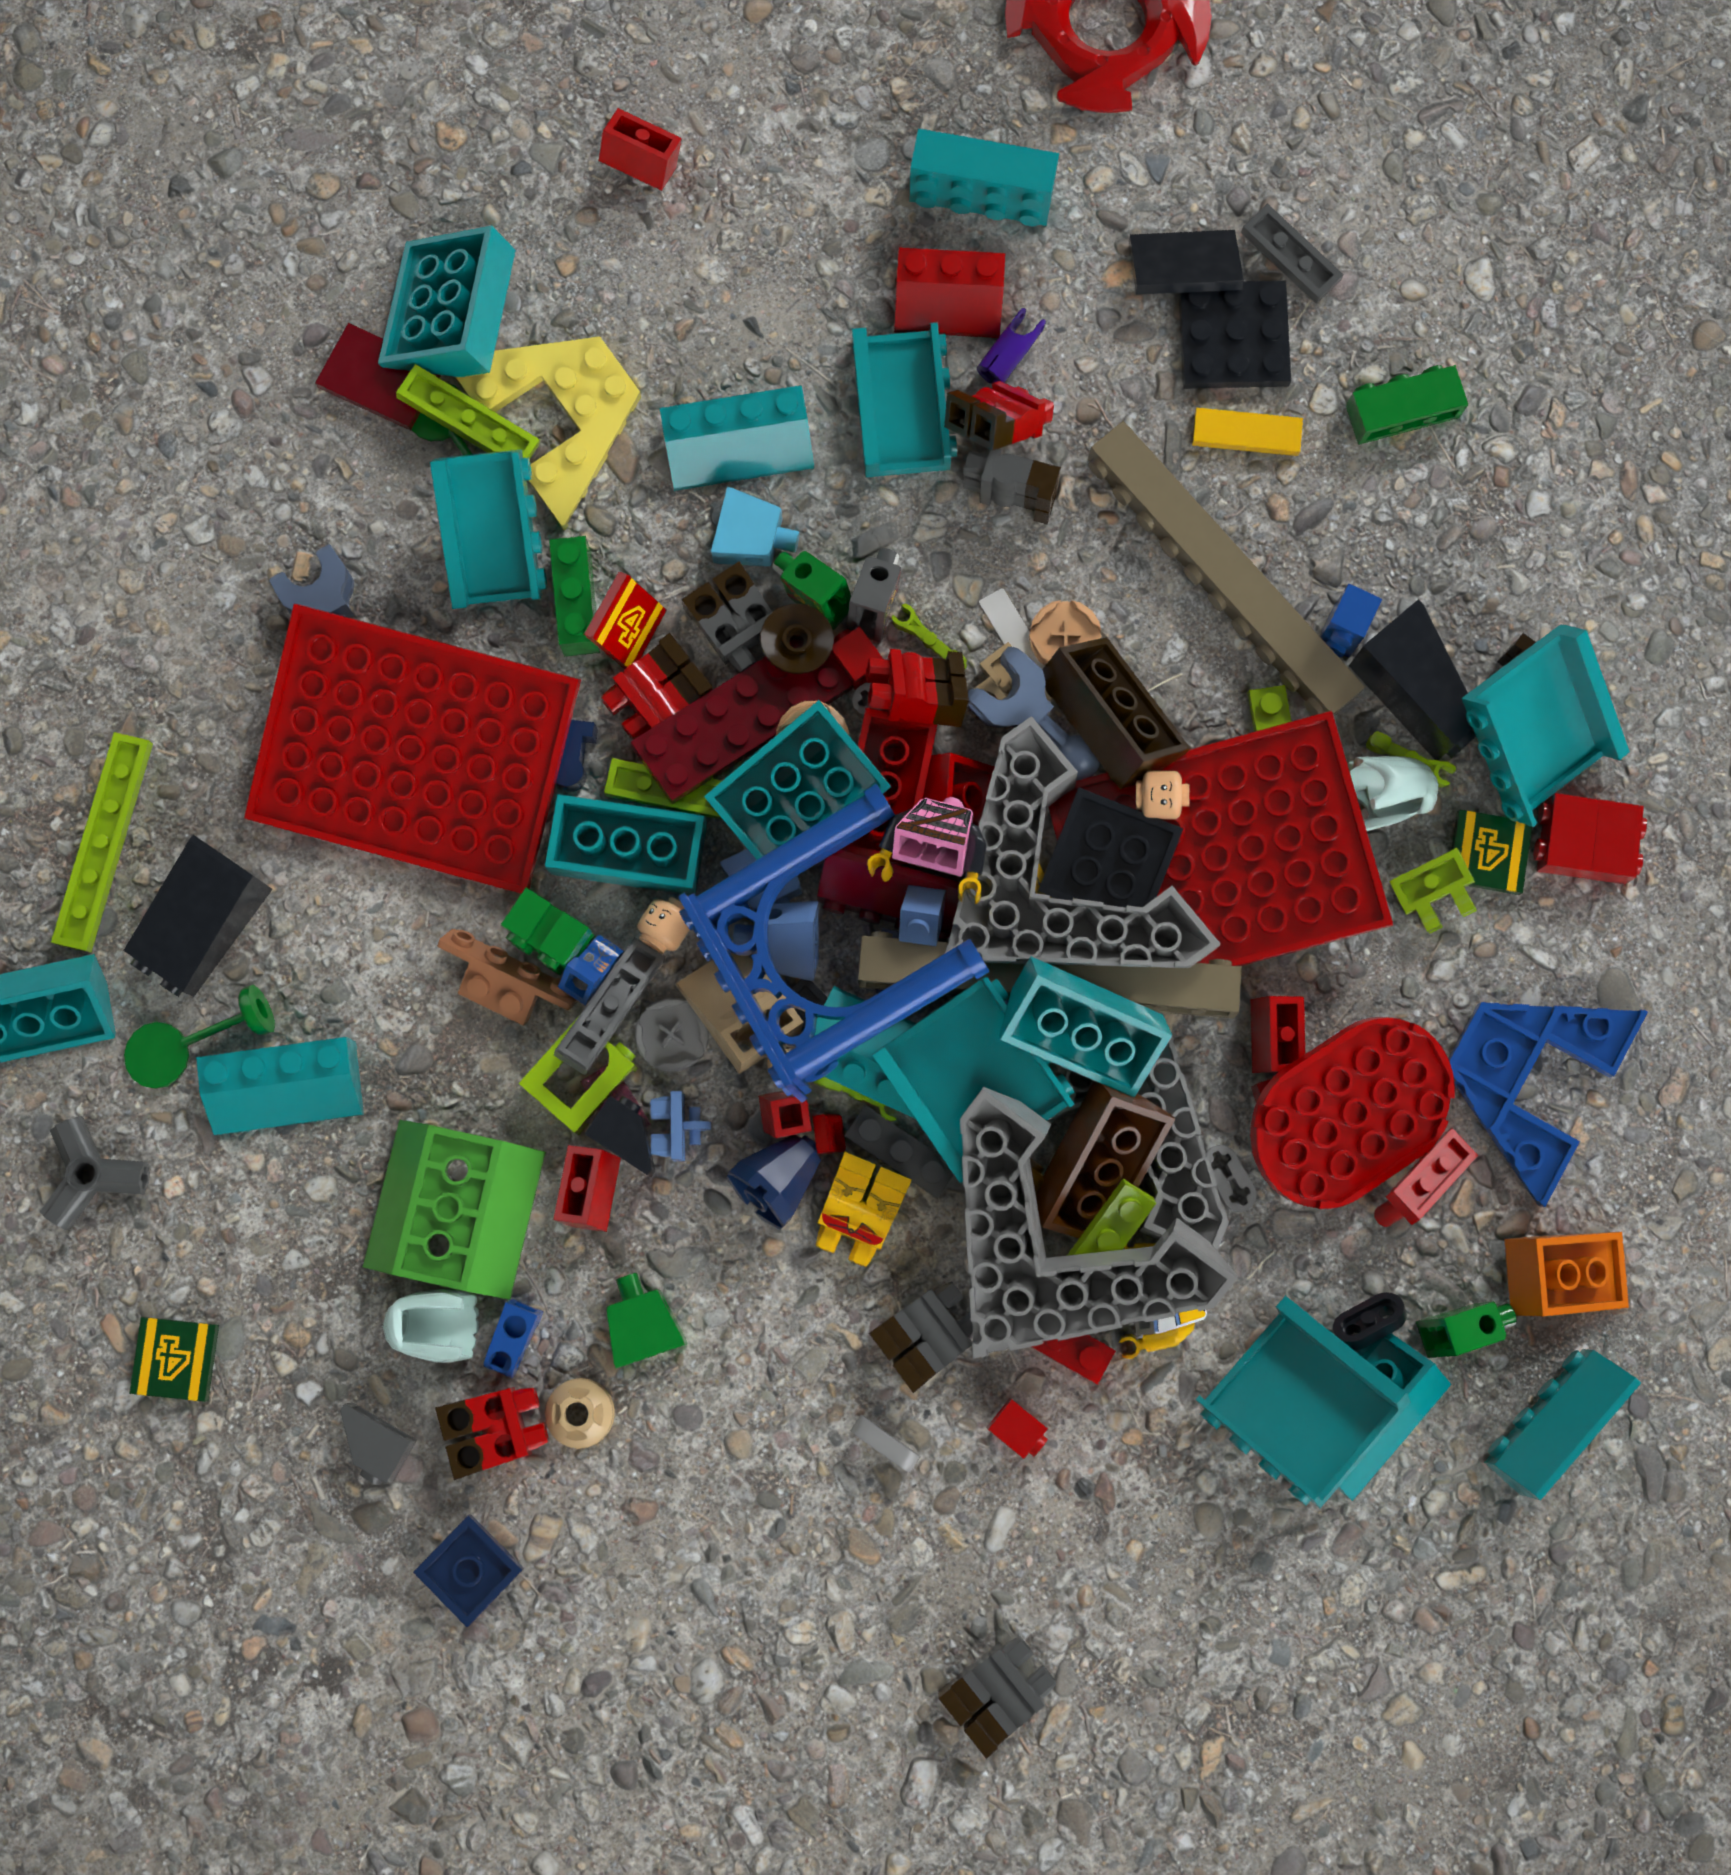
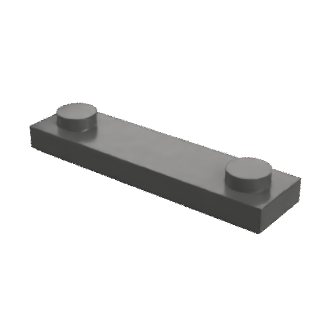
M634 937L555 1049L553 1056L586 1075L664 963L666 956Z

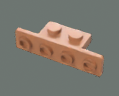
M451 929L439 939L437 945L439 948L469 962L458 994L523 1026L529 1021L538 997L565 1010H570L578 1002L558 988L561 978H554L541 972L540 968L532 963L521 962L509 956L500 947L488 946L476 940L467 931Z

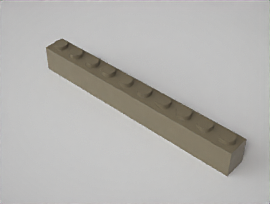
M1124 420L1091 446L1088 465L1093 474L1100 480L1104 478L1111 485L1115 498L1122 505L1126 506L1128 504L1137 514L1136 519L1140 526L1147 532L1152 531L1158 537L1162 550L1170 558L1176 557L1184 566L1183 570L1187 578L1195 585L1200 584L1208 593V600L1218 611H1224L1232 619L1231 624L1234 630L1241 637H1248L1257 647L1255 650L1260 659L1267 665L1272 664L1279 671L1282 683L1290 691L1298 692L1305 700L1304 705L1312 716L1332 711L1333 716H1335L1359 696L1365 688L1362 682Z
M876 931L871 932L870 936H862L858 975L859 988L887 989L945 954L949 938H946L945 942H937L936 946L902 942L898 938H893V934L888 932ZM1213 959L1209 960V964L1196 963L1191 968L1052 965L1158 1013L1234 1019L1239 1012L1241 966H1232V962L1229 960ZM985 963L990 971L989 973L977 980L973 977L945 995L957 996L987 976L991 982L998 979L1010 997L1012 987L1026 964Z

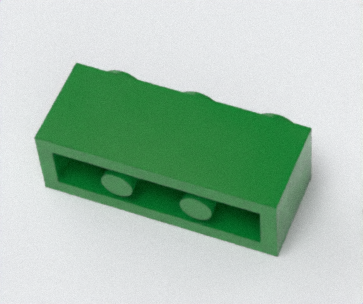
M1436 365L1427 368L1422 374L1409 377L1408 374H1402L1393 377L1386 384L1375 386L1374 383H1368L1359 386L1350 396L1346 409L1357 443L1360 445L1458 419L1469 404L1456 365L1443 368L1442 365Z
M586 536L550 539L558 641L564 657L600 653V648L584 635L596 613L591 549Z

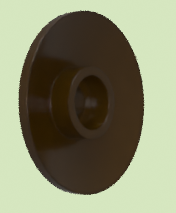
M788 604L776 609L766 618L761 629L760 642L765 657L773 666L787 673L805 674L818 669L827 661L832 652L834 635L829 621L817 609L804 604ZM798 639L803 643V646L793 648L790 645V641Z

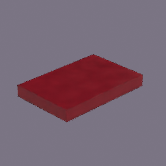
M348 323L315 382L316 386L325 392L411 431L421 412L399 400L396 396L397 390L410 371L381 367L378 361L383 338ZM433 374V375H435V376L438 377V378L441 377V375Z

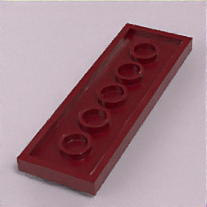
M798 639L790 641V645L793 648L803 646V643ZM831 654L821 667L805 674H791L781 671L764 657L632 740L631 747L670 803L674 804L765 746L776 736V729L781 717L792 706L804 701L818 700L829 705L851 691L853 683Z

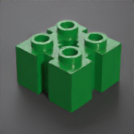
M527 887L501 923V926L508 931L505 938L513 946L529 956L533 951L539 953L537 959L558 975H561L566 965L574 957L578 958L596 938L589 927L556 908Z

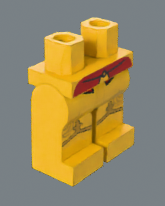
M844 1152L817 1223L820 1229L817 1235L816 1247L834 1254L841 1236L854 1240L855 1243L848 1260L866 1268L874 1257L876 1250H881L912 1179L880 1166L865 1202L862 1199L875 1171L876 1164Z

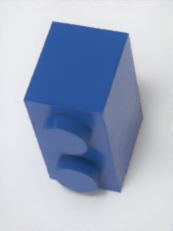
M1348 583L1333 606L1320 634L1322 640L1338 657L1346 656L1350 658L1359 646L1371 625L1382 598Z

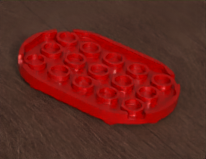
M1371 1017L1345 1027L1283 1068L1265 1086L1252 1114L1250 1127L1252 1154L1264 1180L1279 1195L1293 1203L1318 1209H1332L1358 1200L1422 1157L1437 1143L1449 1122L1446 1120L1449 1111L1450 1100L1455 1098L1453 1071L1445 1051L1428 1031L1415 1023L1392 1017Z

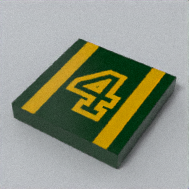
M1461 809L1457 811L1451 850L1458 848L1475 881L1468 886L1521 895L1524 889L1532 826L1512 821L1507 817Z
M141 1317L129 1394L203 1402L209 1401L219 1325Z

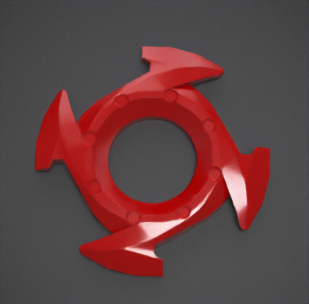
M1006 0L1004 16L1007 38L1018 37L1023 29L1032 28L1031 34L1066 76L1074 81L1057 92V100L1085 111L1100 113L1132 111L1131 92L1125 89L1161 65L1173 52L1178 39L1184 47L1191 64L1194 66L1200 63L1209 40L1212 18L1210 0H1137L1145 15V28L1135 42L1125 48L1113 51L1099 50L1088 46L1075 34L1070 23L1069 12L1076 0Z

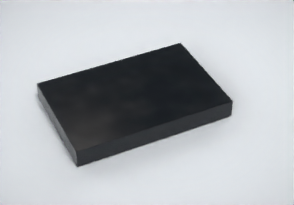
M1235 230L1130 234L1129 249L1136 295L1243 289L1244 278Z

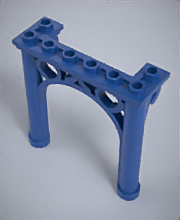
M877 784L863 791L864 796L700 895L696 896L693 893L687 896L683 893L678 896L684 909L679 911L683 921L690 931L693 930L699 938V941L696 943L708 962L713 959L719 971L714 973L716 980L725 993L731 990L737 1001L732 1004L735 1014L743 1025L748 1022L755 1033L749 1037L754 1048L761 1057L766 1054L773 1065L767 1069L772 1080L779 1089L782 1088L787 1097L793 1094L800 1102L807 1100L806 1094L812 1091L807 1082L816 1081L832 1072L838 1066V1058L971 978L975 977L977 980L990 972L971 939H968L872 998L848 1007H828L808 1001L787 986L777 972L770 955L767 937L769 915L775 899L784 886L794 877L887 822L895 815ZM763 892L757 911L750 910L747 902ZM743 917L754 922L751 940L743 945L734 944L728 934L729 925ZM731 953L738 956L753 954L751 955L753 968L746 978H744ZM765 972L768 975L771 982L767 979H763ZM769 992L777 999L784 995L786 999L778 1000L772 1006L769 1018L767 1019L754 994ZM789 1008H797L805 1012V1028L800 1035L795 1037L786 1036L779 1024L781 1014ZM817 1017L841 1020L814 1036L816 1033ZM783 1044L794 1049H792L789 1052H786V1050L783 1047Z

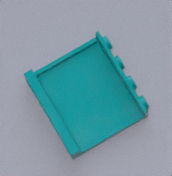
M1560 624L1461 698L1467 711L1466 719L1471 727H1473L1478 739L1479 752L1485 758L1490 770V780L1497 788L1501 798V808L1504 814L1512 821L1534 827L1537 822L1532 810L1602 756L1621 760L1630 753L1588 632L1585 629Z
M987 976L974 983L872 1054L959 1183L963 1182V1143L960 1118L983 1087L1021 1101L1046 1121L1067 1106L1072 1107L1075 1105L1070 1098L1075 1091L1063 1074L1057 1077L1048 1066L1051 1063L1050 1061L1000 1040L999 1035L1007 1009L1004 1001L1010 997L998 979L991 982Z
M1285 1295L1276 1306L1279 1312L1276 1318L1207 1398L1203 1399L1199 1395L1196 1401L1204 1409L1200 1413L1201 1417L1216 1430L1221 1425L1232 1433L1229 1440L1246 1455L1252 1450L1262 1459L1258 1465L1275 1480L1281 1475L1291 1484L1288 1491L1305 1506L1311 1501L1320 1509L1411 1402L1403 1389Z

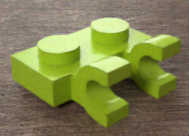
M1458 848L1389 881L1405 914L1408 915L1417 911L1429 934L1443 928L1431 903L1449 894L1452 895L1463 917L1477 911L1465 888L1475 881Z

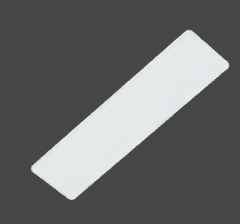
M1001 588L981 599L979 603L1004 644L1009 642L1012 647L1020 649L1043 669L1045 665L1038 661L1031 650L1030 631L1005 590Z

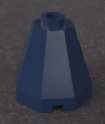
M791 1135L740 1160L728 1172L726 1179L746 1205L751 1202L758 1208L755 1213L763 1221L781 1230L793 1217L821 1159L817 1153L816 1143L806 1135L802 1138L797 1135Z

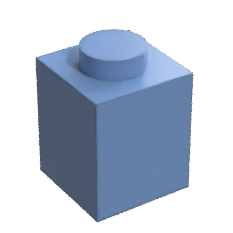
M908 885L900 912L899 941L930 946L937 945L944 920L946 890Z

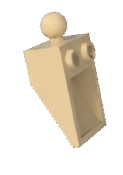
M731 953L744 978H746L753 968V960L749 956H738ZM711 960L677 982L676 986L736 1071L741 1074L767 1057V1055L765 1054L761 1057L754 1048L749 1037L755 1033L748 1022L743 1025L732 1008V1004L737 1001L731 990L725 993L714 976V973L719 971L714 960ZM765 974L763 979H767L771 982L769 977ZM769 992L754 994L767 1019L769 1018L772 1006L778 1000L786 999L784 995L777 999ZM794 1008L785 1010L779 1020L784 1034L788 1037H795L801 1034L804 1022ZM746 1044L750 1049L743 1053L739 1045ZM768 1058L767 1067L770 1068L773 1065Z

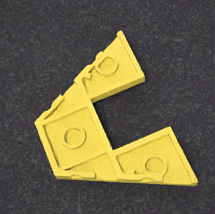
M601 337L495 350L490 373L454 377L469 397L494 412H497L544 381L580 432L531 464L532 480H528L563 530H566L569 526L568 522L581 499H584L588 486L592 479L598 475L608 457L609 449L617 435L620 436L626 425V419L634 411L641 399L639 389Z

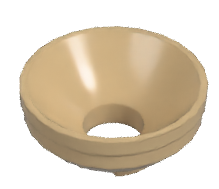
M586 1378L571 1379L559 1385L550 1395L545 1410L546 1424L552 1436L561 1444L576 1449L588 1448L603 1440L610 1432L615 1417L614 1403L606 1388L600 1383ZM578 1402L586 1406L588 1419L585 1424L574 1426L568 1422L566 1411L572 1403Z

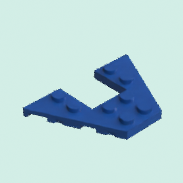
M1487 1002L1477 1004L1448 1058L1453 1071L1454 1083L1539 1207H1546L1580 1142L1513 1104L1545 1043L1552 1045L1611 1078L1615 1076L1648 1011L1611 1010L1608 1008L1590 1009L1571 1006H1529V1004L1507 1005Z

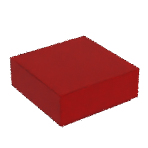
M836 1114L812 1116L817 1153L835 1154L845 1152L842 1116Z

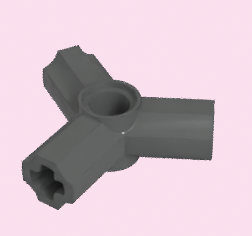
M82 1116L67 1119L56 1124L50 1130L66 1171L64 1179L40 1211L48 1221L64 1230L70 1231L97 1192L145 1194L150 1178L148 1162L101 1159ZM88 1165H92L95 1171L94 1178L86 1184L83 1181L82 1174Z

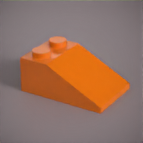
M1622 1232L1504 1239L1509 1300L1516 1316L1544 1317L1629 1308Z

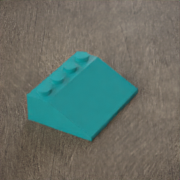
M492 225L406 241L378 361L381 367L411 371L416 364L431 374L454 377L490 373L516 252L512 245Z
M818 700L704 797L755 859L758 860L864 796L863 791L877 784L882 794L890 789L891 786L821 701Z

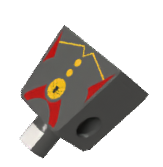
M882 548L879 550L877 558L866 557L849 602L847 629H850L852 632L860 626L870 640L880 643L900 582L901 567L897 565L900 557L895 551Z

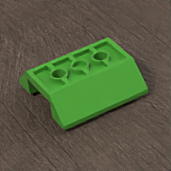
M399 1120L363 1267L390 1275L511 1300L546 1152L433 1125ZM455 1160H463L468 1167L466 1177L460 1181H453L448 1175V1167ZM438 1234L446 1236L450 1244L448 1252L440 1257L433 1255L429 1247L431 1239Z

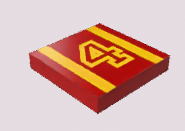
M618 572L584 635L621 667L626 669L642 657L667 609L628 574Z

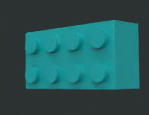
M918 128L910 167L909 202H914L924 208H933L935 206L948 208L958 214H968L970 212L982 214L992 220H1003L1004 218L1016 220L1026 226H1047L1059 153Z
M557 794L545 868L551 875L678 894L685 893L686 895L694 893L696 895L707 822L702 815Z

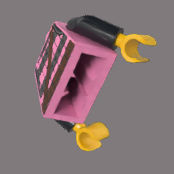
M949 797L943 802L924 798L912 809L894 815L889 820L878 846L881 849L880 853L874 854L868 859L867 866L871 877H873L875 870L879 866H885L881 873L884 882L892 877L893 868L889 861L891 854H893L892 859L957 876H962L963 872H965L967 876L959 884L958 898L962 902L963 892L966 889H973L976 891L975 904H977L981 898V884L978 881V875L983 873L987 846L979 826L972 824L973 812L968 808H964L959 799Z

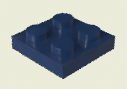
M469 1514L413 1573L466 1627H469L524 1568Z

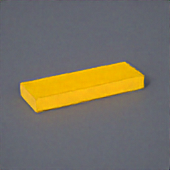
M1196 407L1192 446L1299 456L1303 418Z

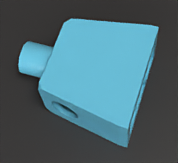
M727 487L711 549L713 563L734 565L740 561L742 565L771 566L775 549L796 552L800 531L781 527L783 518L780 507L734 488Z

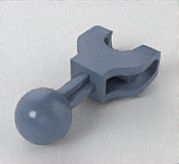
M330 544L316 552L322 570L320 577L313 584L304 587L294 585L284 572H280L269 579L280 602L290 614L295 603L349 618L354 616L349 606L354 590V580Z
M1007 647L1001 655L1000 662L1012 679V689L1008 696L998 700L983 689H969L967 707L986 726L997 728L1006 726L1015 728L1032 716L1078 771L1076 781L1092 777L1099 768L1100 762L1080 735L1069 736L1047 715L1054 706L1045 695L1046 682L1043 670L1020 649Z

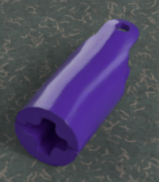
M1022 308L978 364L977 371L980 376L990 384L998 381L1005 383L1042 333L1046 325L1045 319H1042L1030 333L1025 335L1017 334L1015 330L1026 315V309Z

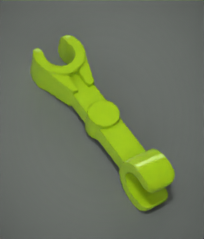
M901 605V609L910 616L907 621L902 622L895 615L891 616L892 624L896 629L916 636L923 642L926 648L931 649L940 658L946 659L948 651L958 652L951 650L937 638L934 632H930L924 627L910 605ZM963 656L964 668L966 669L967 659Z
M1374 732L1367 740L1366 748L1374 753L1409 757L1425 763L1436 776L1439 784L1438 787L1440 788L1450 785V782L1440 778L1439 769H1444L1451 774L1456 772V767L1452 763L1428 760L1420 756L1416 751L1408 750L1392 742V739L1382 732Z
M826 1077L813 1081L814 1084L839 1093L842 1091L857 1101H864L878 1107L879 1114L890 1122L897 1120L896 1117L886 1114L884 1104Z

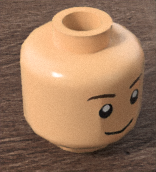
M1147 771L1143 775V779L1136 782V810H1142L1143 814L1148 818L1177 819L1181 815L1182 806H1189V784H1182L1181 775L1177 771Z
M669 897L667 901L654 899L637 924V929L641 933L640 941L661 954H664L666 950L676 951L690 930L679 911L684 909L681 901L673 897Z

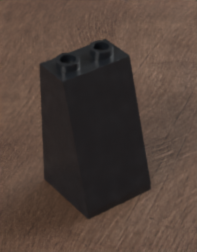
M1418 599L1369 640L1349 664V667L1434 760H1440L1445 754L1452 759L1476 737L1473 727H1471L1466 719L1467 711L1461 699L1468 692L1424 604Z
M193 834L123 951L134 958L130 963L133 967L147 976L153 971L162 977L163 980L160 985L178 997L182 992L194 997L270 894L272 888Z

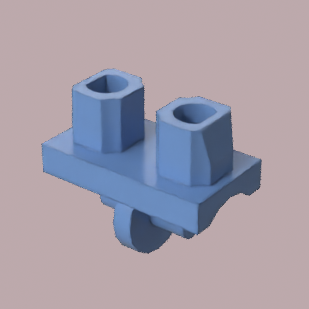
M670 1091V1096L654 1098L650 1101L652 1120H671V1134H651V1154L671 1157V1160L674 1162L685 1161V1131H689V1145H701V1131L711 1130V1122L700 1121V1107H689V1121H685V1094H682V1091Z

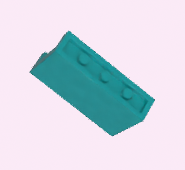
M938 322L930 323L929 331L867 336L866 328L852 329L865 478L950 470L951 457H957L956 435L949 436V429L944 427L946 411L945 390L950 389L949 367L942 368L941 356H947L946 335L939 334Z
M521 449L437 458L430 461L452 609L467 608L469 604L524 598L540 599L542 590L547 589V577L545 568H539L537 554L542 553V541L540 532L533 531L532 517H537V506L534 494L528 495L526 480H532L529 457L523 458Z

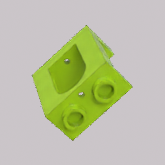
M574 1021L518 1084L570 1130L580 1135L589 1125L587 1121L629 1073L631 1071L636 1072L638 1067L631 1062L636 1055L620 1041L615 1047L608 1042L605 1046L609 1054L608 1066L574 1106L570 1108L549 1090L544 1083L563 1063V1061L553 1056L554 1051L575 1023Z

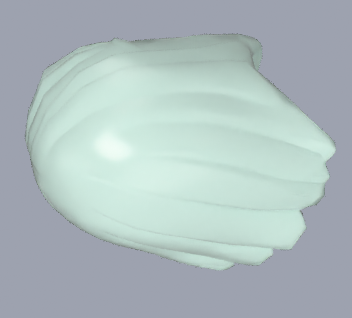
M1399 756L1356 757L1348 763L1357 799L1365 806L1369 814L1368 819H1364L1367 831L1399 823L1416 814L1428 813L1436 804L1439 785L1437 778L1428 765L1417 759Z
M450 1288L426 1290L406 1295L396 1300L385 1314L382 1326L385 1340L394 1350L432 1362L451 1363L471 1359L477 1342L474 1335L478 1333L479 1321L477 1320L479 1309L475 1307L477 1296L470 1292Z

